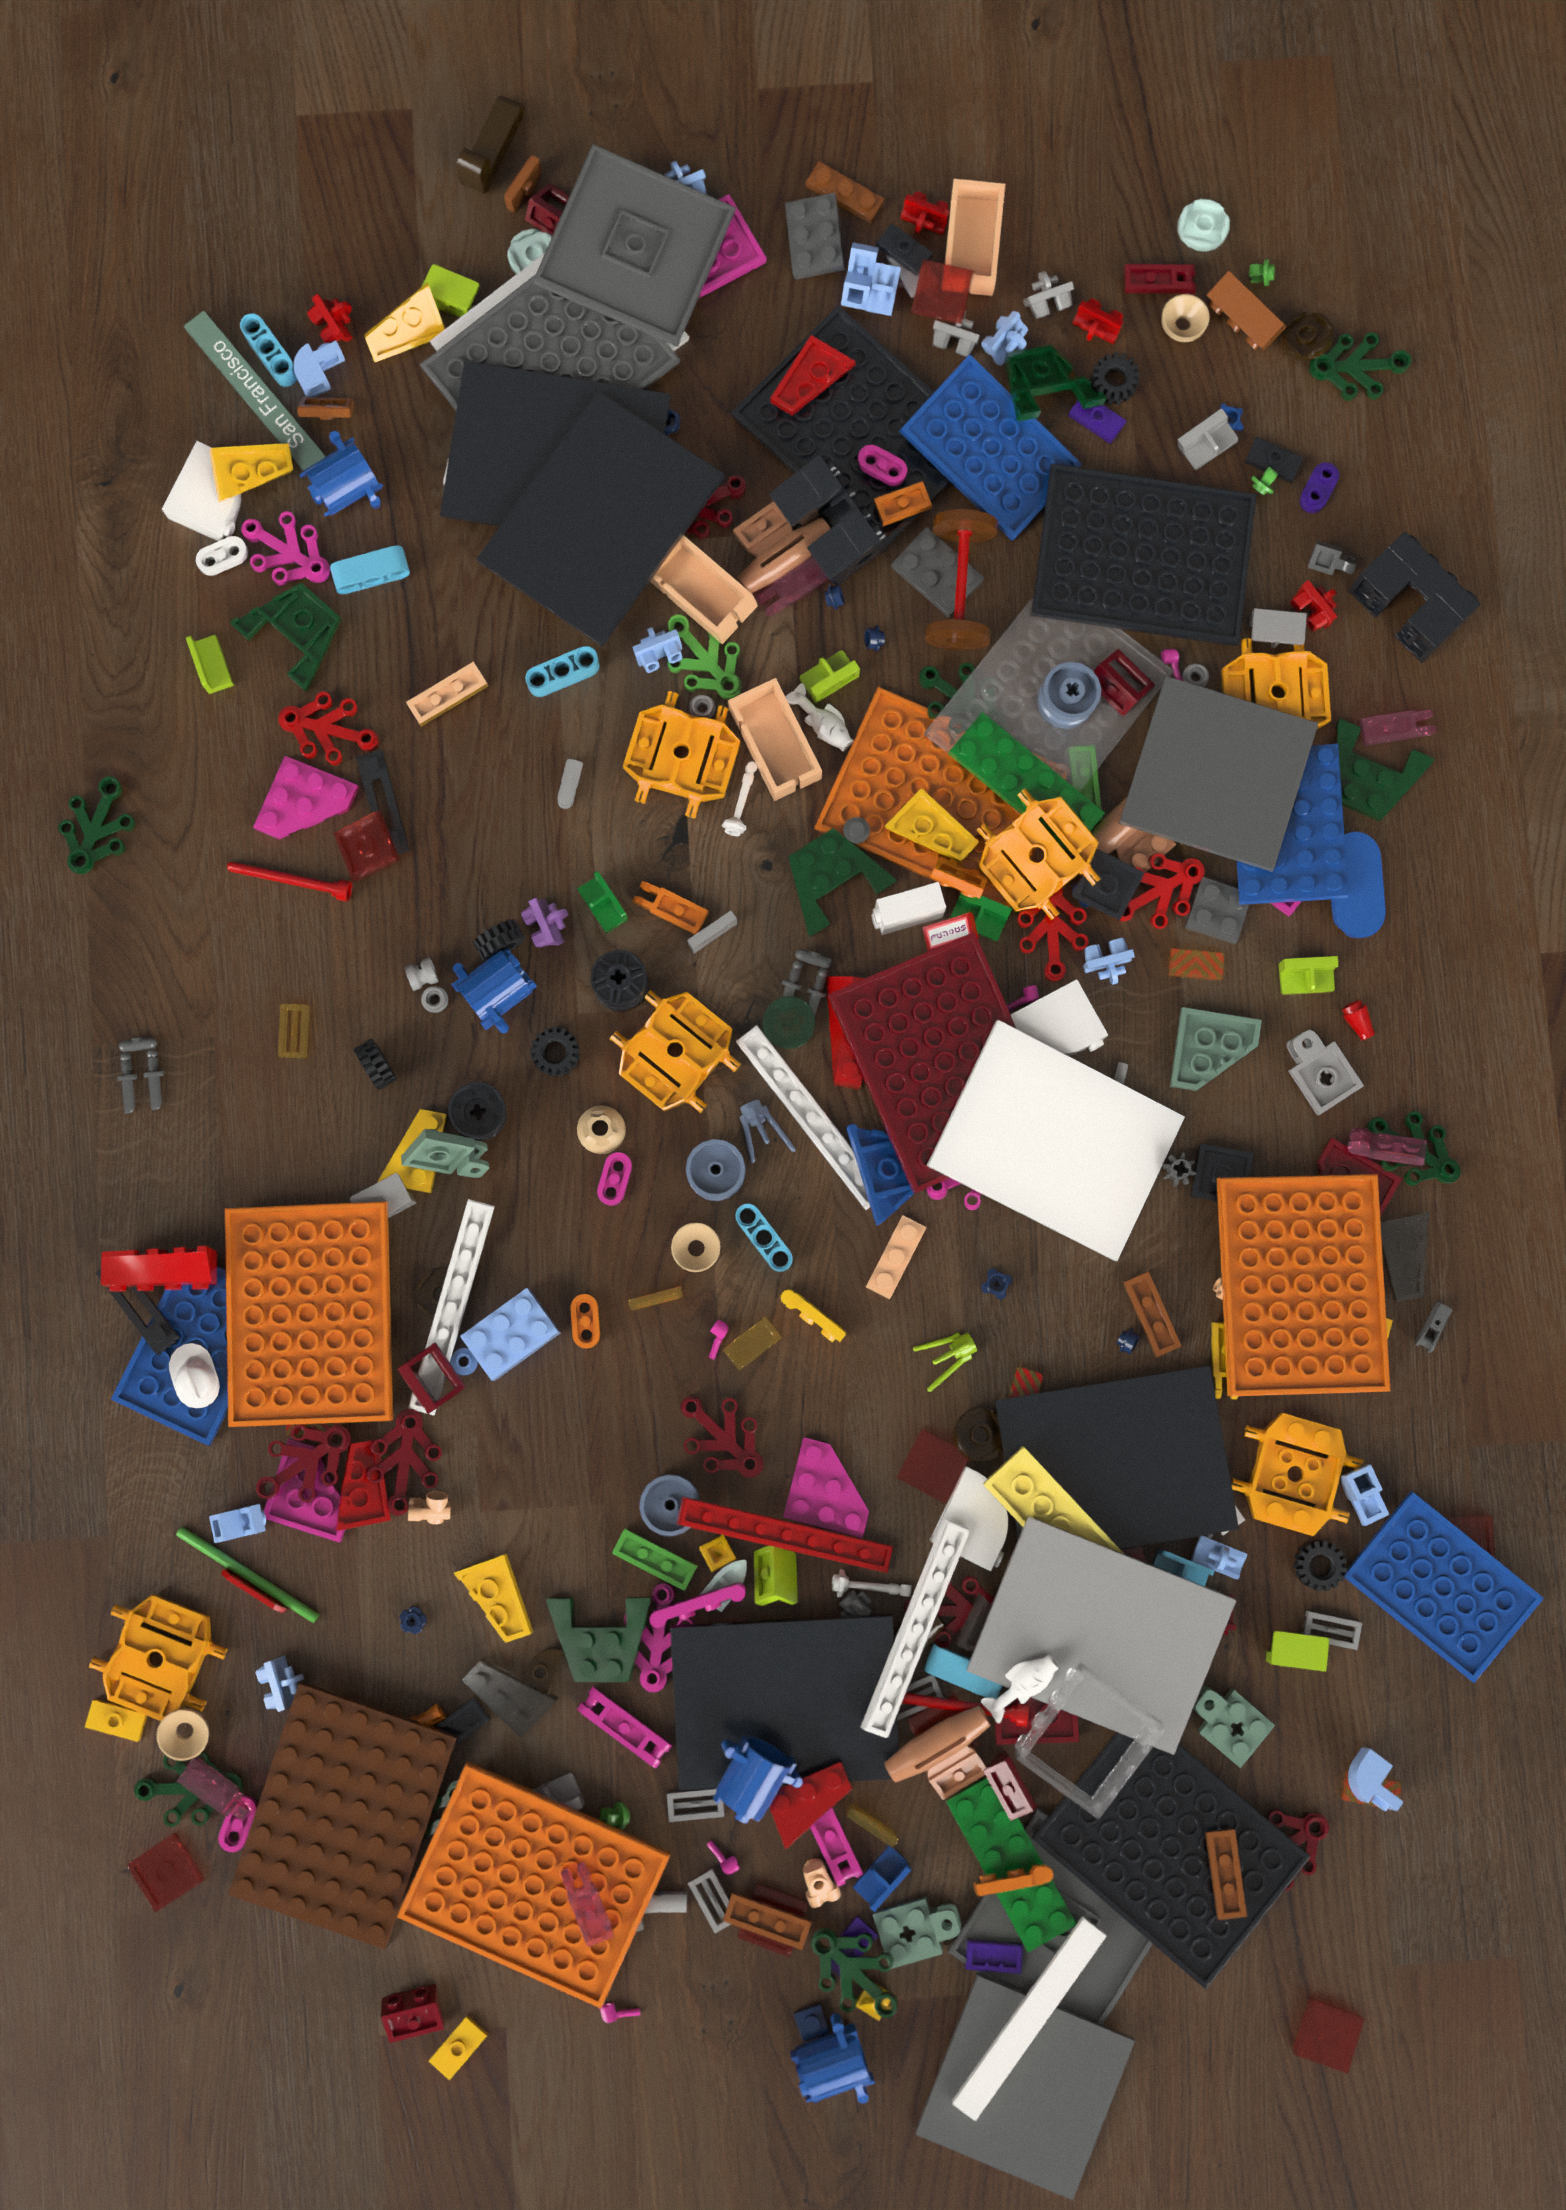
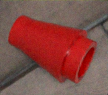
M1361 999L1341 1008L1344 1013L1342 1017L1359 1036L1361 1041L1375 1035L1367 1005L1363 1004Z

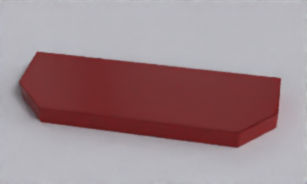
M228 1568L223 1569L221 1574L226 1580L268 1607L281 1613H285L289 1607Z

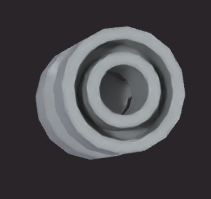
M430 957L423 959L419 965L409 964L404 966L413 991L421 989L426 983L432 985L439 982Z

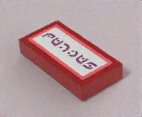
M965 913L922 927L928 951L975 932L977 939H979L973 913Z

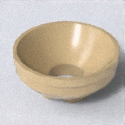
M1189 294L1175 296L1167 302L1163 309V329L1168 336L1176 341H1194L1205 332L1208 326V308L1196 296ZM1181 318L1186 319L1190 323V328L1184 331L1180 330L1176 326V321Z
M604 1105L591 1107L581 1115L577 1125L579 1141L587 1150L596 1154H607L616 1150L622 1144L626 1133V1126L622 1116L615 1109ZM599 1120H603L608 1124V1131L602 1136H597L592 1131L593 1124Z
M689 1223L681 1227L674 1235L671 1244L672 1255L676 1263L690 1272H702L713 1266L719 1257L721 1248L715 1231L702 1223ZM694 1240L701 1241L704 1244L705 1249L700 1256H692L688 1251L689 1244Z
M188 1708L177 1709L166 1715L157 1730L159 1748L168 1757L180 1761L189 1760L199 1755L204 1750L209 1738V1727L205 1718L199 1712ZM181 1723H189L193 1727V1734L190 1737H181L177 1732V1726Z

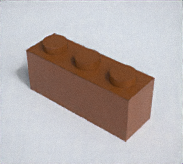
M1230 271L1207 294L1212 300L1208 305L1218 315L1223 311L1230 318L1227 323L1237 333L1242 329L1248 335L1245 341L1255 350L1260 347L1265 351L1286 328L1285 324Z

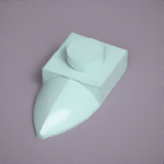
M735 1561L722 1568L700 1594L733 1583H743L746 1576L747 1561ZM732 1599L721 1601L722 1606L716 1609L722 1612Z

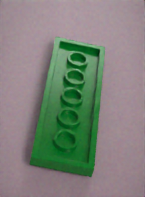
M983 712L948 752L953 759L1021 815L1026 811L1027 806L1017 795L1025 788L1038 802L1062 797L1090 831L1105 814V812ZM1040 817L1039 821L1044 825V827L1049 831V833L1054 837V839L1059 843V845L1067 853L1071 855V851L1066 847V845L1061 841V839L1056 835V833L1051 829V827L1046 823V821L1042 817Z
M987 1777L945 1799L985 1874L996 1873V1878L1007 1876V1871L1023 1868L1024 1873L1030 1871L1033 1865H1044L1019 1818L1010 1821ZM1053 1880L1042 1885L996 1893L1028 1953L1077 1925Z

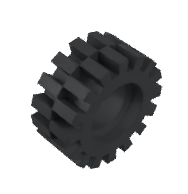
M1114 352L1112 357H1110L1109 353L1105 355L1104 359L1101 357L1095 365L1091 376V388L1095 389L1097 394L1101 391L1106 396V399L1109 400V405H1112L1113 401H1116V405L1121 404L1122 400L1124 402L1128 401L1130 396H1133L1139 382L1140 372H1137L1138 365H1133L1134 359L1131 357L1129 360H1126L1127 354L1124 353L1122 357H1118V352ZM1110 371H1118L1123 374L1125 382L1119 387L1111 386L1107 383L1105 375Z
M508 919L505 922L502 921L498 925L492 926L489 930H485L483 934L478 935L474 939L473 944L483 962H486L499 951L503 952L508 948L511 952L512 949H516L518 945L523 943L525 936L514 919Z
M558 1027L543 1029L544 1032H539L536 1035L537 1038L533 1039L531 1043L530 1053L533 1063L543 1074L551 1077H562L565 1073L569 1074L572 1068L575 1069L576 1063L580 1058L578 1042L566 1029H558ZM559 1042L564 1045L566 1053L562 1060L551 1062L546 1058L545 1050L550 1043Z
M372 1038L353 1049L377 1090L397 1080L392 1068Z
M1314 1540L1312 1542L1308 1541L1305 1543V1546L1298 1548L1299 1553H1295L1296 1563H1293V1568H1296L1294 1573L1302 1584L1317 1591L1331 1590L1330 1588L1339 1586V1581L1344 1580L1343 1573H1347L1344 1563H1347V1561L1342 1556L1343 1552L1336 1548V1545L1327 1541ZM1316 1555H1324L1330 1562L1329 1571L1323 1576H1316L1310 1569V1562Z

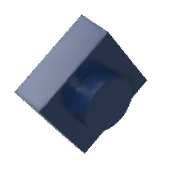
M820 2002L794 2011V2017L803 2042L829 2033V2027Z

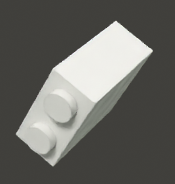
M939 882L877 899L875 908L872 909L873 914H871L875 929L880 928L881 934L885 935L942 918L946 905Z

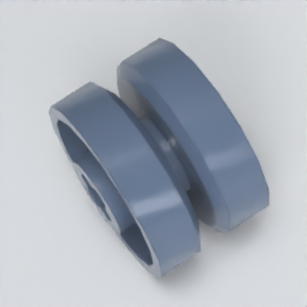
M1066 662L1057 665L1049 672L1038 690L1036 702L1039 713L1046 722L1057 728L1070 729L1080 726L1089 718L1100 701L1101 686L1099 679L1092 669L1082 663Z
M712 1139L702 1142L692 1150L687 1159L686 1174L689 1184L697 1195L706 1200L722 1201L729 1199L740 1190L744 1183L746 1169L743 1156L734 1145L727 1141ZM713 1165L719 1166V1169H721L719 1174L714 1175L711 1173L710 1170L713 1169Z
M669 1473L658 1476L646 1486L641 1495L639 1508L642 1519L649 1529L660 1535L675 1536L684 1533L690 1528L676 1523L683 1497L701 1501L699 1491L691 1480L679 1474ZM673 1500L676 1506L672 1510L666 1509L667 1505H665V1502Z

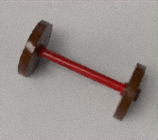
M954 509L940 512L934 516L933 533L944 540L959 542L954 619L940 620L928 624L925 631V641L937 648L966 651L981 649L990 644L991 630L981 623L964 620L969 543L984 542L994 538L998 531V520L986 512L970 509Z

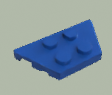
M851 1124L846 1129L877 1226L913 1195V1192L888 1134L875 1129L870 1131L857 1128V1125Z

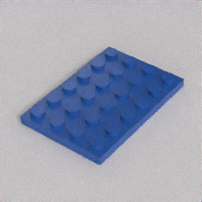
M970 354L899 431L980 511L994 516L998 520V528L1011 541L1018 536L1045 506L1051 463L1080 467L1082 465L1036 418L1018 422L1012 395Z
M1338 744L1311 746L1274 870L1271 872L1237 861L1239 905L1348 898Z
M218 1266L217 1284L209 1285V1289L195 1290L192 1289V1285H182L181 1290L164 1291L157 1308L181 1338L177 1339L176 1343H172L171 1347H167L165 1352L162 1351V1354L159 1356L155 1354L142 1336L111 1400L207 1446H211L228 1412L226 1270ZM151 1317V1320L147 1327H149L153 1322H155L153 1317ZM193 1343L204 1347L212 1358L219 1378L220 1389L218 1396L206 1407L193 1408L181 1402L175 1391L169 1371V1362L175 1350L184 1344Z
M1412 1491L1409 1492L1349 1565L1347 1573H1343V1577L1473 1683H1475L1544 1599Z

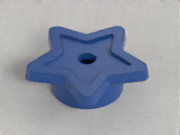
M1222 403L1221 408L1228 418L1231 419L1227 423L1232 430L1242 431L1244 427L1240 422V416L1243 409L1228 407Z

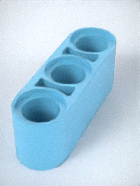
M256 314L245 315L241 319L240 328L248 344L280 386L289 387L293 385L297 377L294 372V365L288 354L260 316ZM253 328H259L257 332L250 333ZM267 348H274L270 353H264ZM288 368L285 373H278L280 369Z
M391 546L337 561L330 566L335 588L339 594L352 593L405 578L410 574L402 546Z
M584 646L532 667L528 670L525 677L529 691L534 696L542 697L595 675L600 666L597 653L593 648ZM589 657L593 659V662L589 666H583L580 664L581 660ZM562 667L569 669L568 674L565 676H558L556 674L557 670ZM538 677L545 679L541 686L532 685L533 680Z
M741 1205L736 1211V1221L774 1271L784 1272L788 1270L793 1261L790 1250L754 1205ZM747 1209L752 1210L756 1215L755 1220L750 1224L743 1223L740 1219L742 1211ZM761 1231H768L772 1236V1240L767 1245H760L756 1240L757 1234ZM778 1252H783L788 1257V1263L783 1267H778L773 1263V1256Z
M933 1644L923 1668L925 1672L983 1697H999L1002 1685L967 1671L970 1658Z

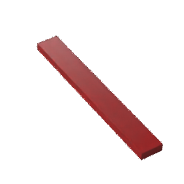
M688 1497L682 1498L676 1523L888 1573L894 1547Z

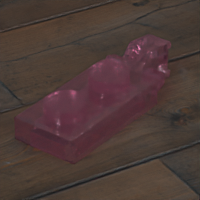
M198 1757L191 1760L177 1780L178 1783L227 1817L233 1814L240 1820H243L252 1809L241 1800L243 1794L239 1791V1787Z

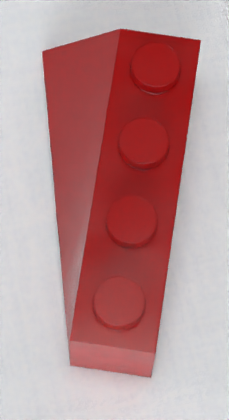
M827 976V997L828 994L865 978ZM828 998L834 1085L860 1090L863 1076Z
M197 1246V1252H195V1249H188L186 1247L174 1248L173 1253H168V1250L148 1249L146 1253H140L139 1250L101 1252V1285L109 1287L111 1292H125L126 1287H137V1291H154V1286H165V1290H181L182 1285H192V1289L205 1290L209 1289V1285L217 1284V1252L208 1246Z

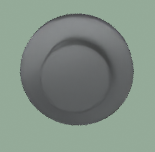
M859 817L849 819L843 828L844 837L853 844L863 843L870 833L868 823Z

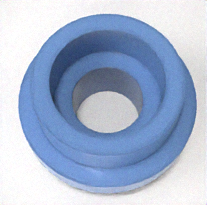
M468 1348L456 1350L451 1357V1365L457 1374L469 1375L478 1366L477 1359ZM463 1356L469 1359L466 1367H462L459 1363L460 1358Z

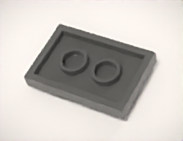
M831 193L785 203L792 269L795 280L845 270L836 194Z
M926 527L892 563L891 568L948 618L952 616L955 608L958 554ZM969 564L966 599L984 581V577Z

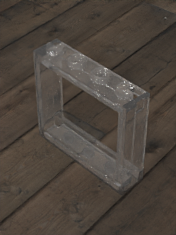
M1080 1662L1076 1668L1072 1667L1067 1672L1064 1678L1065 1684L1060 1691L1056 1689L1051 1694L1046 1710L1043 1713L1041 1711L1037 1713L1031 1723L1032 1729L1027 1735L1022 1734L1014 1748H1016L1015 1755L1019 1762L1099 1819L1159 1739L1165 1728L1159 1719ZM1083 1678L1146 1723L1092 1797L1030 1753L1032 1747Z

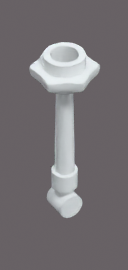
M749 762L745 767L746 773L742 779L743 784L734 817L726 819L722 824L725 832L729 835L740 836V833L743 834L746 830V825L743 824L740 817L750 785L753 783V775L757 770L755 762Z
M840 1569L838 1575L834 1574L832 1579V1591H837V1597H841L849 1588L887 1592L892 1595L900 1594V1596L911 1597L912 1585L901 1584L900 1586L894 1583L881 1584L849 1581L845 1571Z

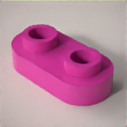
M867 445L860 450L858 465L863 472L890 486H898L904 482L907 475V466L902 459L875 445ZM871 458L875 460V463L868 464L866 460ZM896 471L898 475L893 477L889 472Z
M616 1152L608 1156L598 1185L597 1194L599 1199L609 1206L617 1205L623 1200L632 1171L631 1160L624 1153ZM622 1162L624 1165L623 1170L615 1171V1163ZM609 1188L616 1189L614 1197L607 1196L606 1192Z
M250 1795L237 1797L229 1806L218 1837L220 1846L227 1852H236L245 1846L258 1807L257 1801ZM242 1804L249 1807L247 1814L241 1811ZM232 1831H236L239 1834L238 1840L231 1838Z

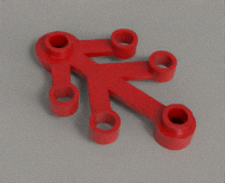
M319 692L314 701L301 708L287 706L279 713L278 722L283 730L294 733L300 744V752L307 759L314 758L318 750L315 744L308 740L303 728L314 731L326 752V760L333 766L339 765L343 760V756L334 747L328 735L357 742L359 747L365 752H372L379 745V738L371 729H363L359 732L333 725V723L342 718L353 716L357 713V704L350 698L344 699L339 708L317 720L307 717L320 709L325 710L332 706V698L327 692ZM322 697L328 698V702L326 704H320V699ZM347 704H353L351 711L345 710ZM289 715H295L293 722H287ZM365 735H370L371 740L367 743H364L362 741L363 737ZM308 746L313 747V751L310 754L304 752ZM337 753L338 758L334 761L330 760V755Z
M1152 854L1148 860L1151 868L1157 870L1164 868L1177 874L1167 879L1144 872L1145 874L1141 882L1153 885L1154 887L1132 899L1127 906L1128 913L1122 916L1120 921L1130 920L1135 910L1159 897L1155 913L1150 918V924L1157 929L1165 928L1168 924L1166 912L1173 888L1180 884L1182 885L1179 898L1174 902L1172 908L1176 915H1187L1191 909L1188 901L1192 887L1202 880L1205 873L1204 866L1198 859L1188 858L1180 863L1166 859L1163 854ZM1156 857H1160L1161 864L1159 866L1154 865V859ZM1134 867L1143 872V870L1140 867ZM1191 867H1194L1196 873L1191 877L1188 871ZM1184 903L1185 910L1180 913L1178 905ZM1158 916H1161L1163 922L1161 925L1157 926L1155 923V919Z
M1059 889L1049 898L1050 902L1055 908L1057 906L1069 915L1070 921L1074 925H1081L1087 917L1085 910L1075 908L1062 896L1063 889ZM1036 907L1020 912L1017 917L1018 925L1022 928L1030 927L1034 916L1042 908ZM1079 912L1082 914L1083 919L1077 921L1074 919L1073 914ZM1046 914V917L1028 937L1021 939L1019 950L1024 954H1030L1035 949L1036 943L1047 932L1049 962L1044 967V976L1050 982H1058L1066 973V967L1060 961L1058 932L1071 942L1073 949L1076 951H1083L1088 946L1089 941L1087 936L1077 934L1058 916L1050 920ZM1027 915L1030 918V922L1027 924L1022 923L1021 916ZM1077 938L1083 939L1084 946H1077L1075 940ZM1029 941L1032 944V948L1026 950L1023 948L1022 943ZM1058 966L1060 968V973L1053 974L1051 972V967Z

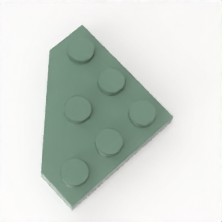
M1182 1007L1169 1087L1197 1091L1258 1046L1262 1020Z

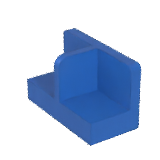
M888 1845L852 1887L869 1903L870 1908L876 1911L912 1870L910 1862L894 1847L892 1848Z

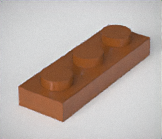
M820 161L806 181V187L819 195L835 193L838 206L869 224H872L884 205V198Z
M1146 1272L1123 1282L1155 1357L1182 1347L1150 1273Z
M1235 1829L1205 1831L1217 1918L1223 1920L1247 1917Z
M733 1891L723 1917L724 1922L801 1950L811 1926L810 1919Z

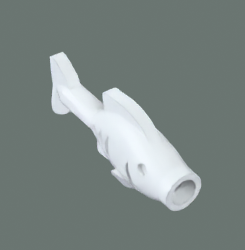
M803 683L785 696L789 704H798L809 715L805 717V722L813 727V730L818 735L817 738L838 747L842 752L853 743L854 740L849 736L841 713L830 704H827L824 709L816 708L805 697L806 689Z
M1050 1654L1045 1658L1020 1662L1005 1675L1012 1682L1010 1689L999 1698H983L981 1703L991 1712L996 1722L1000 1723L1004 1716V1707L1017 1697L1021 1704H1024L1030 1696H1034L1044 1690L1053 1678L1055 1671L1059 1669V1664Z

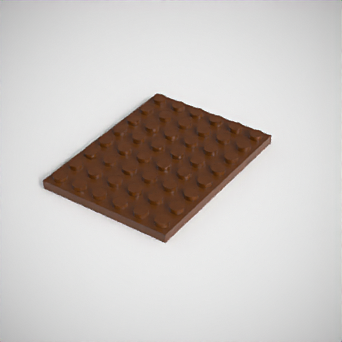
M301 1681L297 1687L228 1895L386 1949L458 1735Z

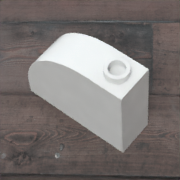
M197 441L162 510L168 519L216 541H221L232 536L235 530V522L240 511L241 494L218 503L209 452L211 447Z
M1077 979L1011 1014L1017 1030L1067 1056L1077 1054L1089 1048L1090 1052L1104 1045L1102 1040L1108 1036Z
M964 1466L930 1541L934 1543L943 1519L970 1529L960 1556L991 1571L993 1566L996 1568L999 1566L1004 1555L1001 1549L1008 1529L1007 1509L983 1485L987 1478Z

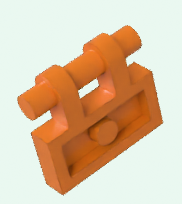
M940 857L930 878L935 879L942 886H951L960 890L965 896L980 899L988 877L980 874V870L975 868L970 870L957 864L958 861L952 858L949 861Z

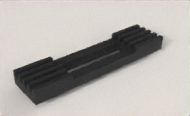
M382 750L356 757L383 857L386 859L389 856L393 857V855L410 852ZM379 779L382 780L394 827L384 829L372 785L373 781H379Z
M99 1269V1270L96 1272V1275L99 1277L100 1280H101V1269ZM130 1287L155 1320L149 1327L146 1326L122 1292L109 1291L155 1354L160 1356L162 1351L165 1352L167 1347H171L172 1343H176V1340L181 1338L145 1291H137V1287Z

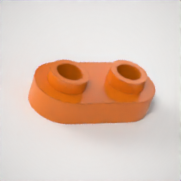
M588 1294L578 1295L571 1303L573 1340L581 1348H592L600 1340L598 1303L594 1297ZM588 1303L590 1310L587 1313H582L580 1311L581 1304ZM590 1330L592 1333L591 1339L584 1340L582 1337L583 1331Z

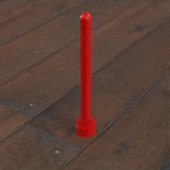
M229 862L227 864V869L230 872L328 892L336 897V900L348 902L352 894L353 883L348 880L340 879L332 883L237 862Z
M905 1693L902 1704L959 1712L981 1706L987 1716H992L991 1712L982 1703ZM1018 1703V1705H1012V1708L1004 1707L1003 1718L1010 1719V1722H1016V1726L1027 1727L1029 1704Z

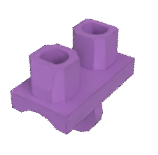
M534 898L530 900V906L521 912V915L527 925H533L538 922L541 930L532 934L531 937L535 946H558L564 943L560 930L565 928L562 919L568 916L567 910H558L555 903L548 905L546 899L538 900Z

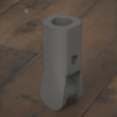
M1435 1302L1425 1324L1415 1339L1414 1345H1421L1427 1348V1352L1431 1353L1436 1347L1441 1332L1453 1310L1442 1303ZM1428 1329L1434 1332L1432 1339L1425 1336Z

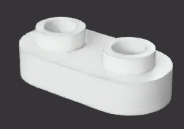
M230 536L201 549L197 553L196 564L204 574L216 575L243 563L248 556V548L241 538ZM238 549L239 553L237 555H231L233 550ZM210 560H215L213 566H207Z

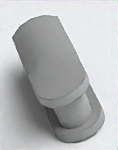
M567 759L558 793V805L563 809H568L573 805L583 768L582 762L573 759Z
M654 1891L645 1913L659 1911L686 1912L687 1891Z

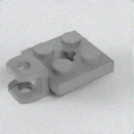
M1307 1030L1287 1042V1049L1297 1064L1288 1072L1317 1115L1322 1114L1364 1086L1335 1041L1324 1046L1314 1031ZM1302 1041L1306 1044V1048L1302 1046ZM1322 1071L1325 1074L1330 1073L1332 1075L1329 1079L1331 1083L1329 1086L1326 1083L1322 1084L1320 1082Z

